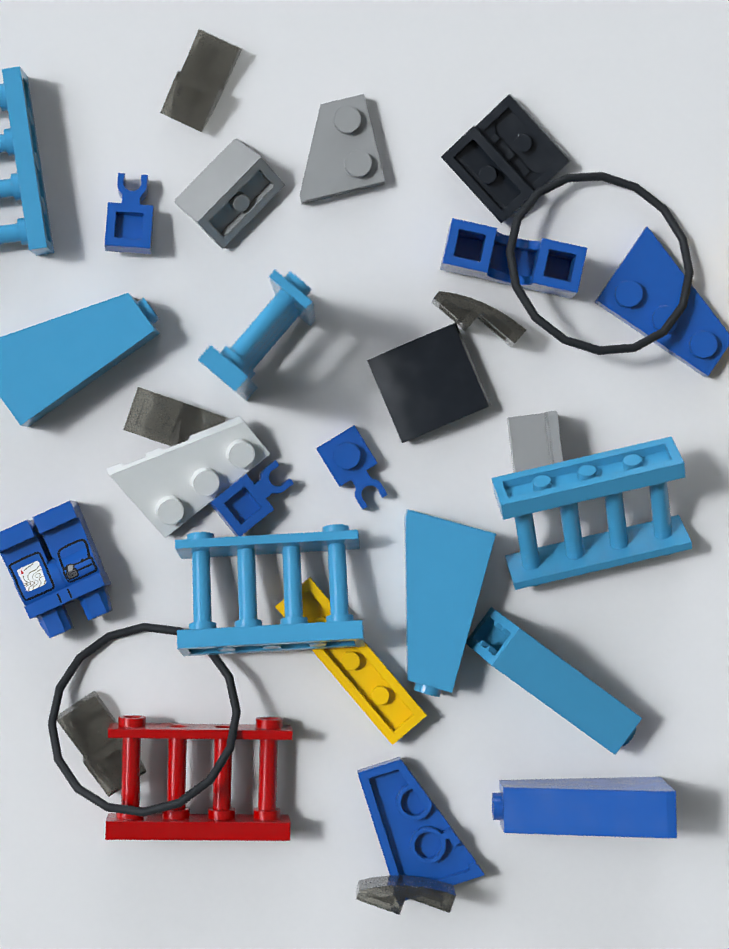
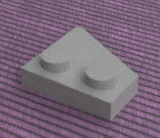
M361 94L320 104L300 191L301 204L384 185V173L365 95Z

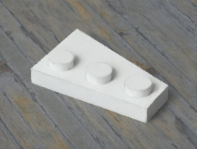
M241 416L193 434L185 442L162 450L160 447L145 453L146 457L124 466L120 463L106 470L109 476L153 526L166 538L209 504L215 497L269 456L270 452Z

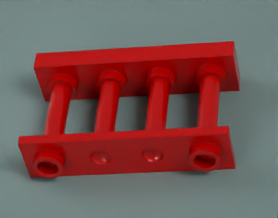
M119 716L118 723H110L108 738H123L121 805L140 807L141 738L168 739L167 801L178 799L186 793L187 739H214L215 765L226 747L230 724L146 723V716ZM257 717L255 724H239L236 739L260 740L258 807L254 808L253 814H235V808L231 807V754L213 783V807L208 808V814H190V808L185 807V804L179 808L144 817L108 813L105 840L290 841L291 822L289 814H281V809L276 808L278 740H292L293 730L291 725H283V718Z

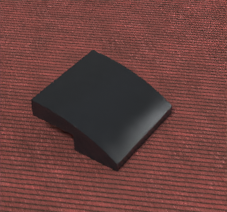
M512 94L507 95L476 126L471 127L441 156L500 223L508 219L527 201L536 189L547 184L571 161Z
M457 323L438 329L367 360L402 443L491 406Z

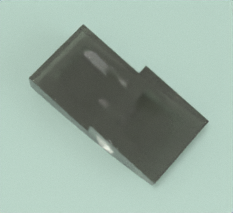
M199 29L182 70L177 71L160 113L203 132L225 89L242 48Z
M439 291L431 302L464 331L477 318L510 347L526 331L524 327L501 311L467 296Z
M138 387L123 430L169 446H175L187 441L189 436L224 423L226 417Z
M94 690L58 714L57 722L82 754L84 765L107 796L110 797L122 788L123 738H108L110 723H117V721ZM140 761L141 776L146 773V768L142 761Z
M388 875L359 880L356 887V900L398 915L401 913L406 898L450 913L456 897L454 885L415 876Z

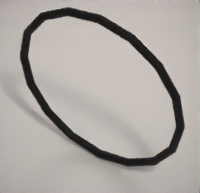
M604 172L566 174L536 189L513 218L506 247L510 280L514 292L530 318L562 344L597 355L636 352L666 336L687 308L694 275L687 237L668 207L638 183ZM604 181L634 191L661 212L679 241L685 270L679 304L661 329L633 344L597 346L566 336L538 314L520 285L514 250L522 219L542 195L568 182Z
M141 623L107 632L76 655L55 687L48 720L54 761L76 793L107 812L144 817L182 807L214 783L234 751L241 715L234 677L219 655H208L226 680L231 703L232 717L227 744L208 776L181 797L145 808L109 803L81 786L62 758L56 725L63 691L82 661L111 640L144 631L177 635V630H184L181 627Z

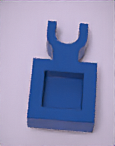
M118 173L117 187L122 203L108 202L105 250L151 254L154 206L141 205L148 193V175L141 174V186L135 191H130L125 188V173Z
M355 425L316 448L339 487L350 480L355 486V498L362 510L368 507L362 499V490L366 486L376 487L382 498L388 495L382 484L378 480L372 479L366 471L378 463Z
M276 460L261 471L260 478L256 483H253L249 476L245 474L209 502L235 536H242L274 510L273 506L266 499L271 494L282 493L294 484L291 479H287L280 486H274L270 482V472L279 466Z

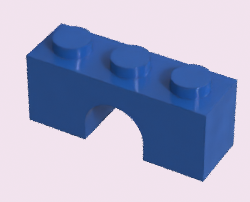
M452 218L440 270L511 285L506 257L509 236L497 232L495 227ZM517 238L514 252L522 288L570 299L578 293L587 253L586 247L545 238L539 241Z

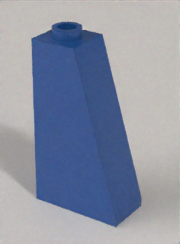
M661 777L499 780L500 793H492L493 820H500L504 833L677 838L676 791Z

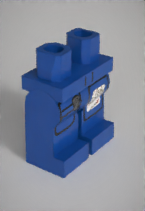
M67 501L32 517L33 520H25L0 532V554L25 605L24 608L29 619L37 618L49 638L74 628L65 605L78 599L88 621L113 611L109 593L106 589L107 586L111 585V582L104 570L101 558L77 501Z

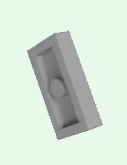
M234 139L175 199V204L223 249L285 184L262 157L240 140Z
M557 411L507 418L513 473L563 462Z

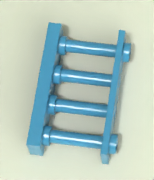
M20 66L2 69L4 83L0 84V107L3 112L8 111L10 128L4 129V134H0V153L7 152L9 156L15 155L17 173H12L10 179L0 180V199L14 197L16 201L21 200L24 218H18L15 224L0 226V244L21 241V244L28 245L29 250L36 256L54 253L28 76Z
M276 270L270 274L269 280L275 296L231 348L226 345L219 352L210 345L198 359L246 401L258 388L251 380L256 374L253 371L254 368L294 321L300 317L311 326L316 320L314 303L307 297L312 289L291 271L285 277Z
M672 437L491 478L494 494L503 520L515 518L520 552L505 555L506 564L515 590L692 549V541L680 516H671L667 482L686 477L684 461ZM649 486L653 521L626 527L622 492ZM604 497L608 531L582 537L578 502ZM559 507L564 542L538 547L533 513Z
M333 524L322 527V532L214 538V534L210 532H193L187 534V539L175 540V549L180 558H192L193 623L189 624L188 630H177V649L183 656L365 647L363 621L354 620V616L349 614L346 550L360 549L358 530H349L348 525ZM328 551L331 615L326 616V622L308 623V618L303 617L301 552ZM282 553L285 618L280 619L279 625H262V620L257 619L255 555ZM237 556L239 620L235 621V627L217 628L216 623L212 622L210 557Z

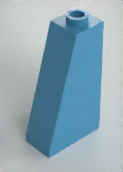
M126 293L0 337V398L20 426L30 427L160 333L153 325L159 320V317L144 297L136 301L132 295Z
M406 509L404 516L407 679L408 681L415 682V691L440 697L442 690L453 692L496 534Z
M493 607L488 610L467 639L466 644L491 666L614 755L634 737L636 726L642 719L639 715Z

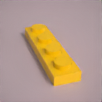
M309 577L302 583L303 617L308 618V623L326 622V616L331 615L330 600L312 578ZM283 599L275 607L285 618ZM366 642L365 647L311 649L392 745L427 716L425 711Z

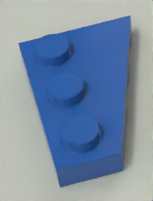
M645 227L595 300V303L646 337L661 329L678 306L685 275L651 230ZM691 285L687 308L668 334L654 343L703 377H708L729 346V333L693 285Z
M401 757L357 770L399 903L485 875L482 868Z

